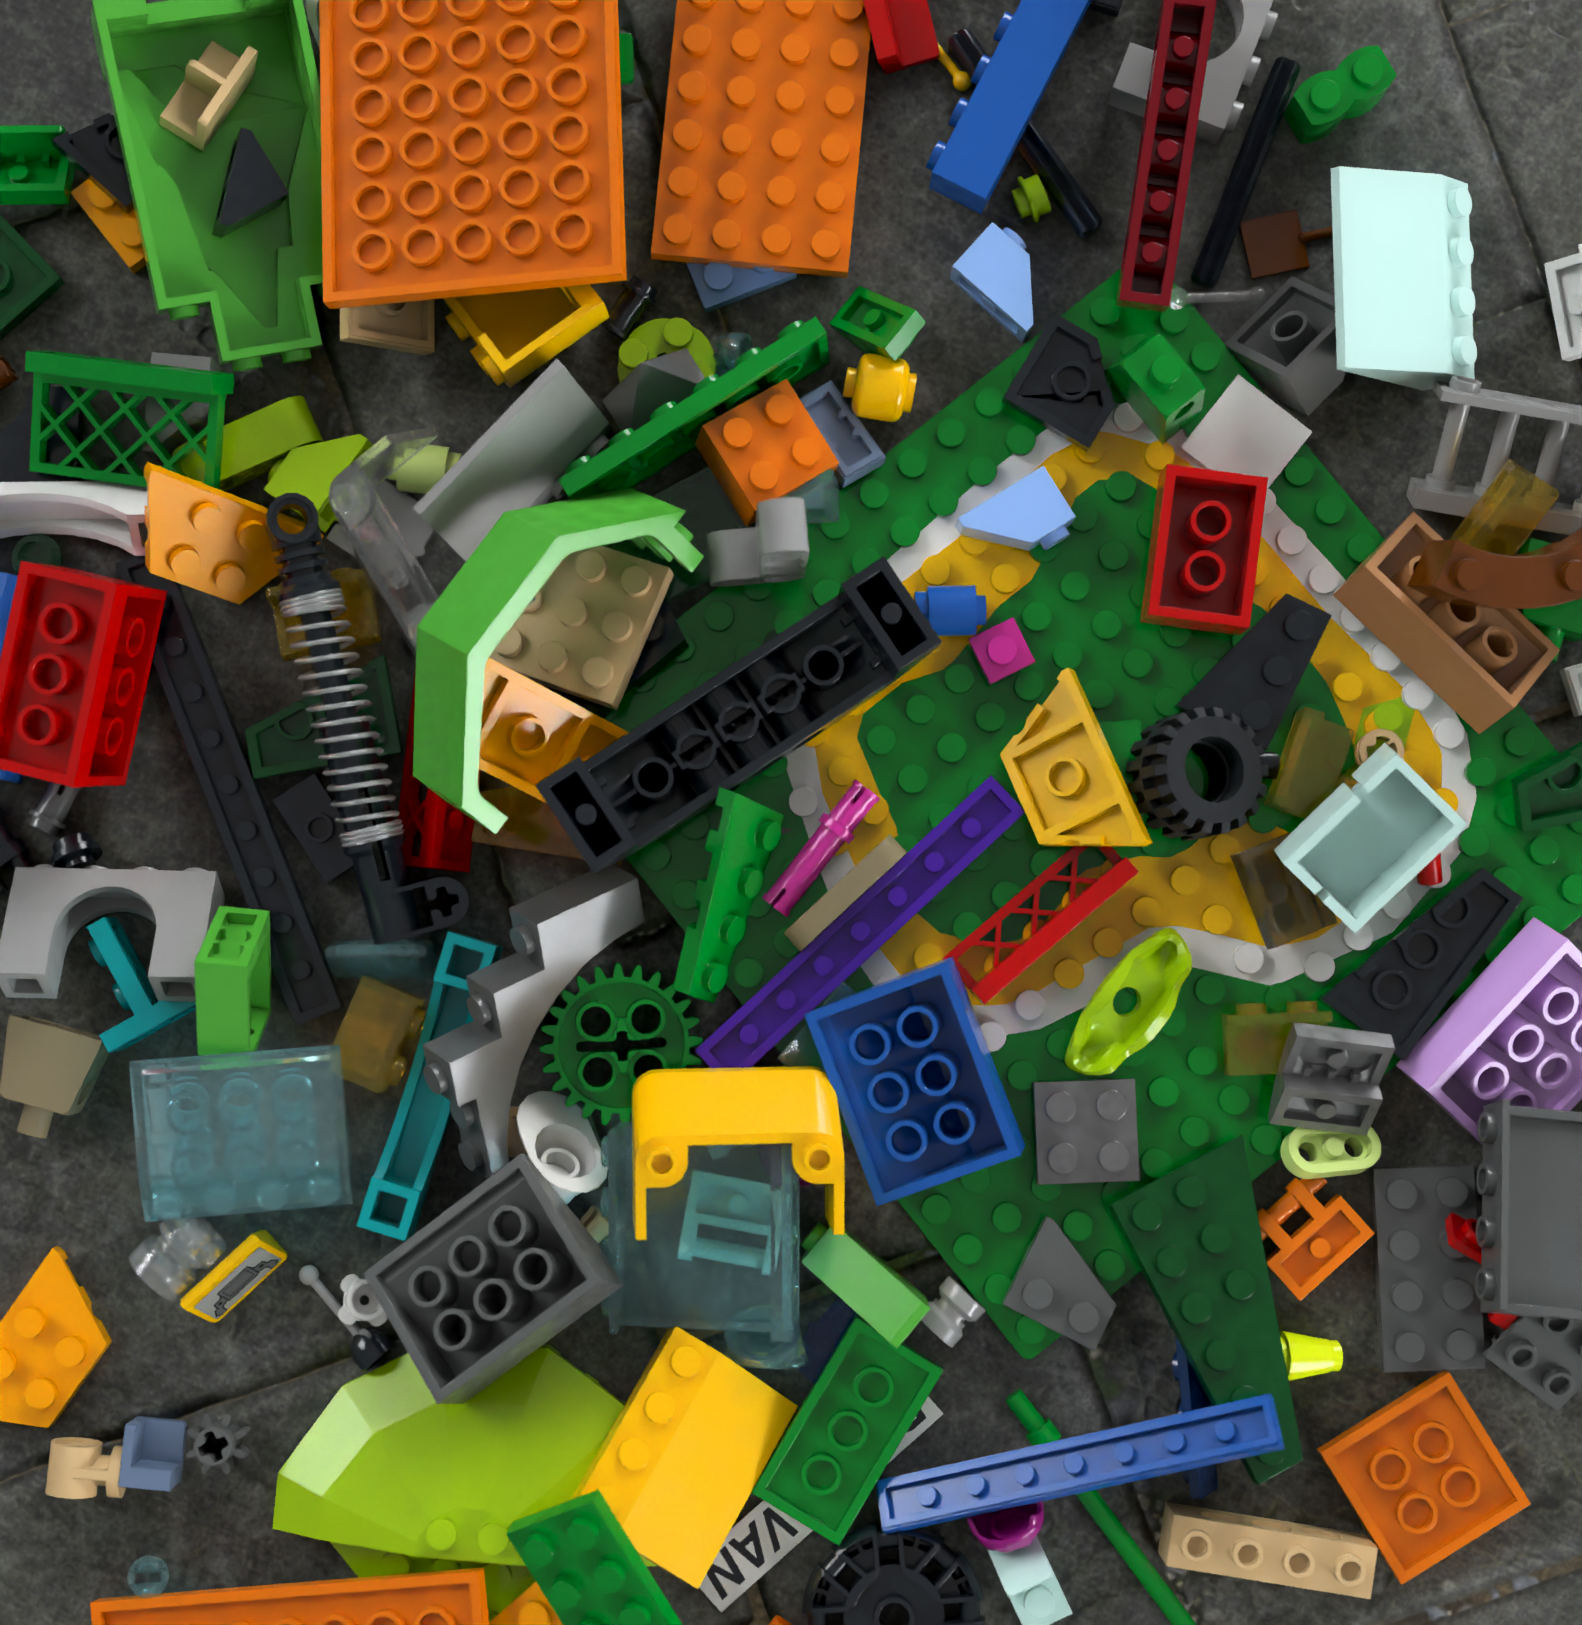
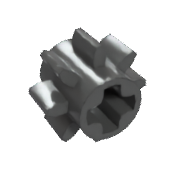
M210 1410L203 1415V1422L206 1428L192 1426L188 1429L187 1434L194 1438L195 1442L194 1448L186 1456L187 1458L197 1457L203 1463L201 1473L206 1474L213 1466L220 1465L221 1470L226 1475L234 1469L232 1455L243 1459L249 1455L251 1450L242 1445L243 1437L251 1428L250 1426L241 1428L234 1421L236 1411L232 1410L224 1418L217 1419L215 1412ZM213 1436L216 1438L225 1437L228 1445L224 1448L222 1446L213 1447L210 1439Z

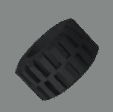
M1199 707L1155 722V725L1149 726L1142 731L1140 735L1143 740L1134 742L1130 750L1136 758L1127 762L1126 773L1133 774V782L1127 783L1130 794L1135 793L1138 802L1135 805L1139 814L1146 812L1149 816L1145 823L1153 830L1163 827V836L1171 839L1180 837L1181 841H1191L1231 832L1232 829L1240 828L1248 822L1246 817L1255 815L1260 808L1256 799L1265 797L1267 786L1263 785L1261 780L1262 777L1268 776V765H1261L1260 755L1265 754L1262 744L1255 745L1252 738L1255 736V732L1251 727L1241 728L1239 726L1241 718L1233 713L1223 716V709L1211 707L1204 710L1203 707ZM1189 750L1201 758L1208 772L1209 784L1204 799L1192 790L1186 778L1185 760Z

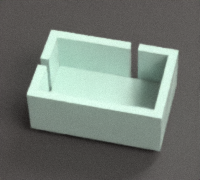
M1386 743L1379 747L1352 774L1353 778L1358 782L1350 789L1343 782L1274 849L1282 863L1315 895L1317 894L1321 901L1354 933L1366 924L1469 825Z

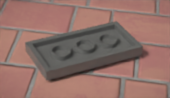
M1449 1164L1369 1168L1372 1229L1375 1233L1373 1235L1380 1370L1388 1373L1485 1369L1483 1314L1481 1312V1300L1477 1298L1475 1292V1278L1480 1268V1263L1449 1246L1445 1219L1451 1212L1466 1220L1469 1218L1477 1220L1474 1165Z

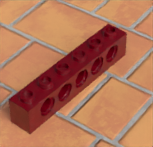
M1162 0L1115 306L1163 313L1170 307L1217 0Z

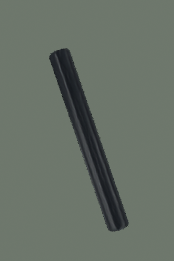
M965 27L958 30L947 40V46L963 71L967 72L972 78L983 54L987 56L988 54L972 31ZM1031 118L1017 148L1035 174L1039 176L1042 184L1079 237L1085 238L1101 227L1102 217Z
M1278 57L1272 66L1191 275V281L1199 286L1213 289L1219 280L1299 74L1300 65L1294 60Z

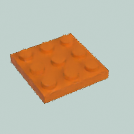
M1447 1370L1440 1371L1317 1448L1323 1461L1401 1585L1531 1505L1460 1388Z

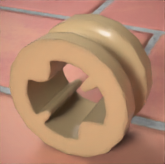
M1387 729L1370 731L1361 737L1355 746L1354 756L1359 767L1368 759L1367 749L1376 744V739L1383 740L1402 759L1404 757L1403 742L1397 734Z

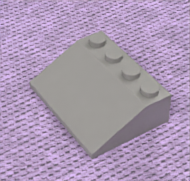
M556 359L413 509L432 532L466 563L504 512L543 505L552 496L557 499L564 496L566 493L558 479L566 475L565 469L578 458L590 455L593 458L608 448V438L613 434L610 423L566 367Z

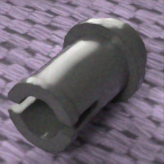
M49 782L36 810H29L28 813L32 817L28 824L56 837L60 828L66 830L67 825L63 824L82 787L73 788L66 786L62 795H59L63 785Z

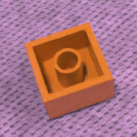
M787 379L702 425L695 441L697 449L746 527L756 522L757 504L759 502L775 498H798L828 481L839 464L836 456Z

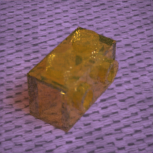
M363 975L322 1069L376 1093L386 1091L389 1084L396 1087L408 1062L407 1058L401 1056L409 1038L416 1040L423 1028L427 1012L421 1009L426 998L372 975Z

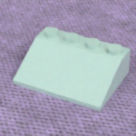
M1344 166L1331 168L1337 370L1423 391L1433 389L1435 380L1450 383L1452 376L1475 379L1474 363L1477 359V347L1473 339L1472 316L1475 310V296L1471 287V263L1474 251L1470 241L1469 214L1472 210V200L1468 192V184L1433 173Z

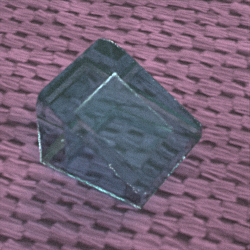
M833 470L821 473L783 497H796L805 500L807 524L837 522L839 520V484Z

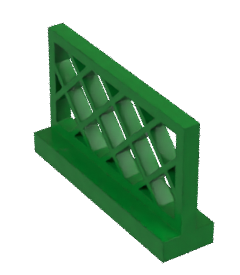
M26 351L25 371L34 372L29 471L147 487L144 473L132 458L149 444L164 463L162 468L186 477L187 475L178 464L195 450L205 462L204 484L220 489L225 395L233 394V373L59 351ZM50 383L62 385L75 401L60 416L49 404ZM78 387L89 389L84 394H82ZM102 390L108 391L121 407L106 422L102 420L89 403ZM124 393L135 395L130 400H128ZM148 396L155 397L167 413L152 428L147 425L135 409ZM170 399L182 401L174 406ZM194 402L209 404L208 425L199 434L194 432L181 415ZM80 410H82L96 429L82 444L78 442L65 425ZM126 416H128L142 435L128 450H125L111 431ZM172 422L175 423L188 440V443L173 457L157 438V435ZM57 432L72 453L61 463L46 462L47 440ZM102 438L118 457L105 470L99 469L87 453ZM79 460L84 467L74 466L73 464ZM125 466L129 473L119 472V470Z

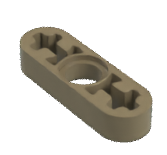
M889 834L783 934L801 952L907 853L906 850Z

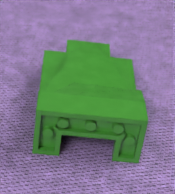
M92 0L91 25L104 82L107 81L157 314L169 313L170 321L184 320L200 316L199 308L207 306L219 366L232 364L233 372L263 367L262 358L281 355L283 364L312 359L310 350H315L322 346L311 289L318 288L319 296H323L320 83L303 0H169L146 3V0ZM211 41L219 44L239 58L246 48L251 46L258 51L254 77L204 151H201L159 125L160 115L184 82L186 65L190 60L198 61ZM242 127L252 131L289 194L281 206L231 233L219 237L212 235L233 142Z

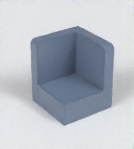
M137 1416L128 1422L124 1430L118 1487L169 1492L182 1480L187 1422L184 1420Z

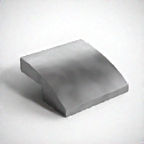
M1293 1022L1282 1052L1273 1086L1268 1113L1269 1123L1367 1136L1383 1101L1379 1083L1395 1050L1391 1034Z

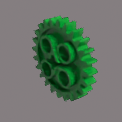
M618 962L614 964L612 977L606 978L600 967L596 966L594 967V982L588 984L578 974L575 976L579 991L573 994L569 990L563 989L560 992L566 1001L565 1006L562 1008L552 1005L549 1009V1012L557 1018L556 1024L541 1025V1031L553 1036V1042L540 1045L539 1051L554 1055V1060L546 1063L542 1068L544 1073L559 1072L560 1077L551 1085L553 1092L567 1087L570 1090L564 1102L565 1106L570 1107L581 1100L584 1102L581 1112L582 1118L587 1119L595 1109L600 1110L602 1125L606 1126L612 1113H618L622 1126L627 1127L630 1113H632V1089L637 1080L633 1071L637 1059L644 1055H654L660 1060V1069H685L686 1065L701 1064L702 1060L689 1053L690 1047L702 1044L703 1038L689 1035L688 1029L697 1025L700 1020L696 1016H683L682 1012L688 1008L691 1001L689 998L673 1001L672 997L676 993V990L673 989L674 982L661 990L658 987L661 979L660 972L655 971L645 981L642 979L641 965L636 964L630 976H624L621 964ZM649 1004L657 1009L659 1015L658 1022L649 1031H638L632 1025V1013L638 1006ZM592 1007L603 1008L609 1017L606 1029L598 1034H589L581 1027L583 1013ZM624 1031L625 1036L632 1041L651 1038H664L666 1040V1044L663 1047L626 1048L625 1057L621 1058L611 1048L591 1051H578L576 1049V1045L579 1042L615 1041L617 1032ZM593 1058H604L611 1066L608 1079L600 1084H591L583 1077L585 1064Z

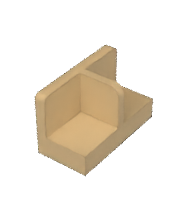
M211 41L198 61L190 60L186 65L184 82L160 115L159 125L201 151H204L253 79L258 51L248 46L239 58L219 44Z

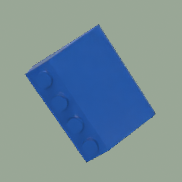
M953 956L905 973L804 1014L829 1082L836 1092L840 1111L877 1206L1022 1154L1025 1147L1024 1140Z

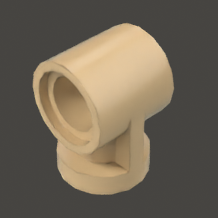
M84 1437L52 1439L45 1493L58 1498L86 1499L97 1496L98 1486H106V1495L108 1497L122 1498L126 1487H118L123 1446L116 1445L111 1455H101L103 1442Z

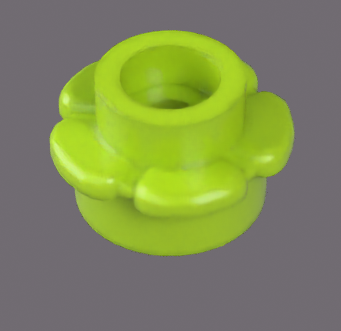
M1037 174L1024 180L1022 176H1019L1017 178L1019 187L1011 191L1021 218L1031 215L1035 223L1039 222V216L1052 211L1042 182Z

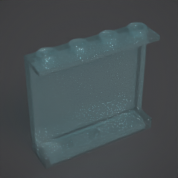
M619 1122L608 1131V1136L603 1137L601 1144V1163L603 1167H608V1186H605L602 1191L601 1212L603 1217H609V1236H605L603 1239L602 1251L623 1286L602 1301L603 1317H609V1334H617L623 1326L665 1328L677 1326L687 1329L771 1332V1341L792 1342L799 1330V1175L792 1164L791 1143L688 1146V1165L684 1176L677 1183L669 1187L646 1188V1240H636L633 1226L632 1122Z

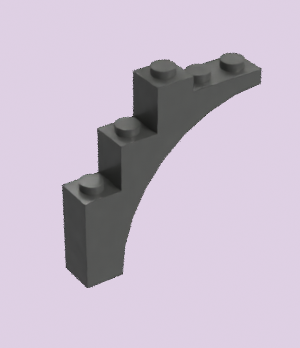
M614 865L596 873L589 871L510 907L509 911L513 927L510 930V939L517 953L467 975L466 979L470 997L467 998V1008L473 1021L423 1044L427 1063L423 1068L424 1077L429 1088L435 1094H441L451 1101L450 1111L459 1126L462 1141L458 1146L460 1157L469 1170L477 1171L486 1179L509 1163L507 1132L510 1102L520 1065L539 1024L560 992L587 962L613 940L645 922L638 878Z

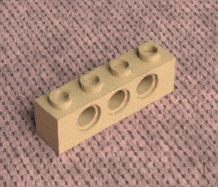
M1165 1502L1158 1548L1160 1557L1168 1567L1371 1599L1378 1547L1365 1534L1170 1502Z

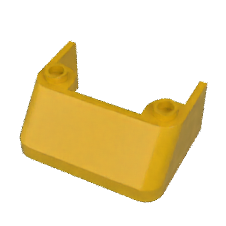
M814 1066L654 1069L643 1073L636 1080L632 1089L633 1226L636 1240H646V1188H664L677 1183L684 1176L687 1169L688 1146L791 1143V1159L795 1171L807 1182L825 1184V1217L834 1235H844V1149L838 1099L826 1072Z

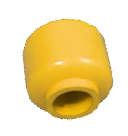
M866 353L859 359L857 368L847 367L842 397L852 398L851 408L858 417L896 422L900 419L903 412H911L917 374L910 373L909 364L902 358H897L894 361L883 355Z

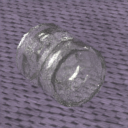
M180 1204L159 1225L160 1236L149 1235L129 1255V1262L139 1277L159 1295L173 1302L178 1300L197 1280L196 1269H208L227 1250V1245L217 1230L198 1212L184 1204Z

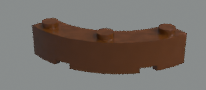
M1582 527L1560 542H1553L1540 549L1517 556L1493 554L1474 548L1459 540H1429L1407 587L1451 604L1480 608L1533 609L1556 606L1581 599Z

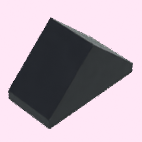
M242 127L233 142L212 235L223 237L281 206L289 194L252 131Z

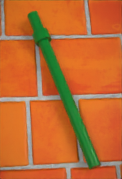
M1021 1388L1012 1392L1005 1399L1007 1405L1028 1431L1025 1437L1032 1446L1060 1439L1061 1433L1049 1418H1042ZM1092 1490L1075 1494L1172 1625H1197L1098 1491Z

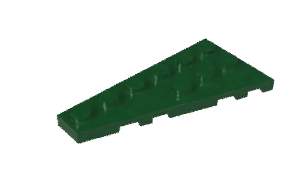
M1238 1135L1107 1205L1212 1406L1271 1394L1274 1397L1285 1449L1241 1458L1253 1484L1260 1485L1303 1461L1243 1135Z

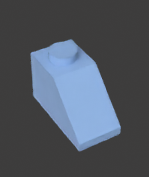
M992 222L953 264L950 280L1019 341L1024 343L1030 336L1034 324L1030 255L1025 251L1027 248L1025 242L1017 233L1007 227L1001 230Z
M1043 465L960 516L955 527L959 534L1027 551L1041 544L1043 549L1047 550L1070 535L1067 527L1072 524L1076 516Z

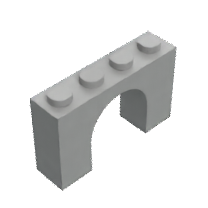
M1223 0L1230 9L1234 19L1235 41L1226 52L1207 61L1196 131L1197 138L1217 145L1224 129L1230 132L1234 131L1244 103L1236 101L1241 84L1248 87L1251 86L1261 58L1253 55L1258 40L1268 41L1278 13L1270 10L1273 0ZM1132 42L1129 43L1107 104L1144 118L1154 54L1153 50Z
M40 864L35 867H15L0 938V987L5 997L57 999L66 950L76 932L86 923L99 916L114 912H130L142 915L156 925L148 979L157 1000L196 1002L194 961L218 907L224 906L225 894L217 872L196 867L187 868L184 871L158 870L147 866L137 867L134 870L108 869L98 865L87 866L84 869L53 868V865Z

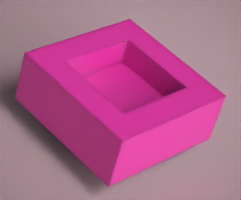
M1014 617L969 638L967 641L989 686L1036 662Z

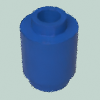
M975 585L927 586L926 591L914 592L915 603L938 636L976 635L977 625H986V596L976 595Z

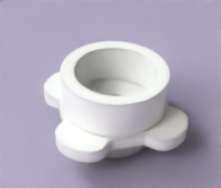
M355 1274L345 1276L340 1283V1288L344 1292L343 1306L338 1310L340 1321L346 1325H351L356 1321H367L375 1327L384 1324L388 1317L367 1280L360 1279ZM365 1295L368 1297L369 1302L367 1305L360 1303L361 1296Z

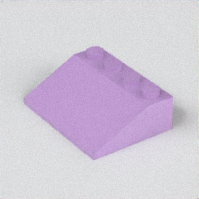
M1533 917L1422 1036L1405 1060H1400L1396 1066L1481 1145L1483 1143L1478 1139L1477 1124L1485 1105L1504 1099L1510 1100L1511 1106L1571 1111L1582 1099V953L1569 939Z

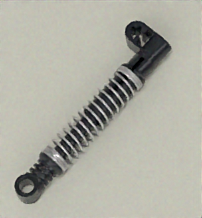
M285 493L278 496L270 504L265 517V530L268 534L272 551L280 553L279 556L274 557L275 563L283 564V568L277 570L280 577L286 576V580L281 582L282 590L278 595L279 606H281L280 611L283 612L281 614L283 617L297 616L301 619V624L288 627L285 631L288 633L304 631L306 639L294 642L289 647L295 649L308 646L310 655L298 658L293 663L296 665L312 663L314 669L299 675L298 679H316L318 686L303 691L302 695H320L322 702L308 706L306 711L325 712L326 717L312 722L310 727L319 729L320 737L316 738L314 742L322 744L324 752L318 758L327 760L328 768L322 774L331 776L332 784L326 790L335 791L336 800L332 801L331 806L339 807L340 815L334 821L343 823L344 831L338 837L341 838L340 842L343 843L341 847L343 848L344 855L353 861L374 945L384 944L450 927L460 922L466 915L469 907V895L465 887L458 880L446 876H432L410 882L401 847L406 840L405 830L402 829L404 825L401 824V819L394 820L400 814L399 811H392L390 802L394 801L396 796L388 795L386 786L390 785L392 781L384 779L382 771L387 769L388 765L380 763L378 755L383 753L384 749L375 746L374 739L378 738L380 734L376 731L372 732L370 724L376 718L368 716L367 712L357 714L358 711L368 708L372 702L369 700L353 701L352 697L366 691L368 686L364 684L349 685V680L359 677L364 671L360 668L345 669L344 666L357 660L360 655L356 652L341 653V649L352 645L356 639L351 636L337 637V633L347 630L352 623L346 620L333 621L332 619L343 614L348 608L341 605L346 600L343 599L344 594H342L343 590L341 589L340 582L332 577L331 571H324L323 569L329 563L327 558H320L321 554L326 553L324 546H317V542L322 541L318 524V512L314 503L306 496L298 493ZM288 508L298 510L305 519V528L297 534L284 532L277 523V515L280 511ZM340 609V610H338V611H336V612H333V613H331V611H330V610ZM363 787V790L357 791V788ZM365 794L366 798L359 799V796ZM369 810L370 814L364 815L363 812ZM374 841L377 842L386 878L381 880L371 843ZM420 887L422 898L427 901L436 898V889L441 888L443 893L452 894L453 902L446 905L447 913L442 915L439 909L427 908L425 910L429 924H420L412 889Z

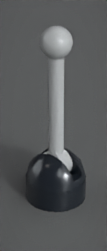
M313 1265L302 1267L299 1272L300 1281L305 1285H311L338 1317V1310L342 1306L320 1281L318 1269ZM356 1323L351 1325L344 1324L353 1335L350 1344V1354L363 1373L378 1364L395 1347L386 1334L379 1329L370 1327L360 1329Z

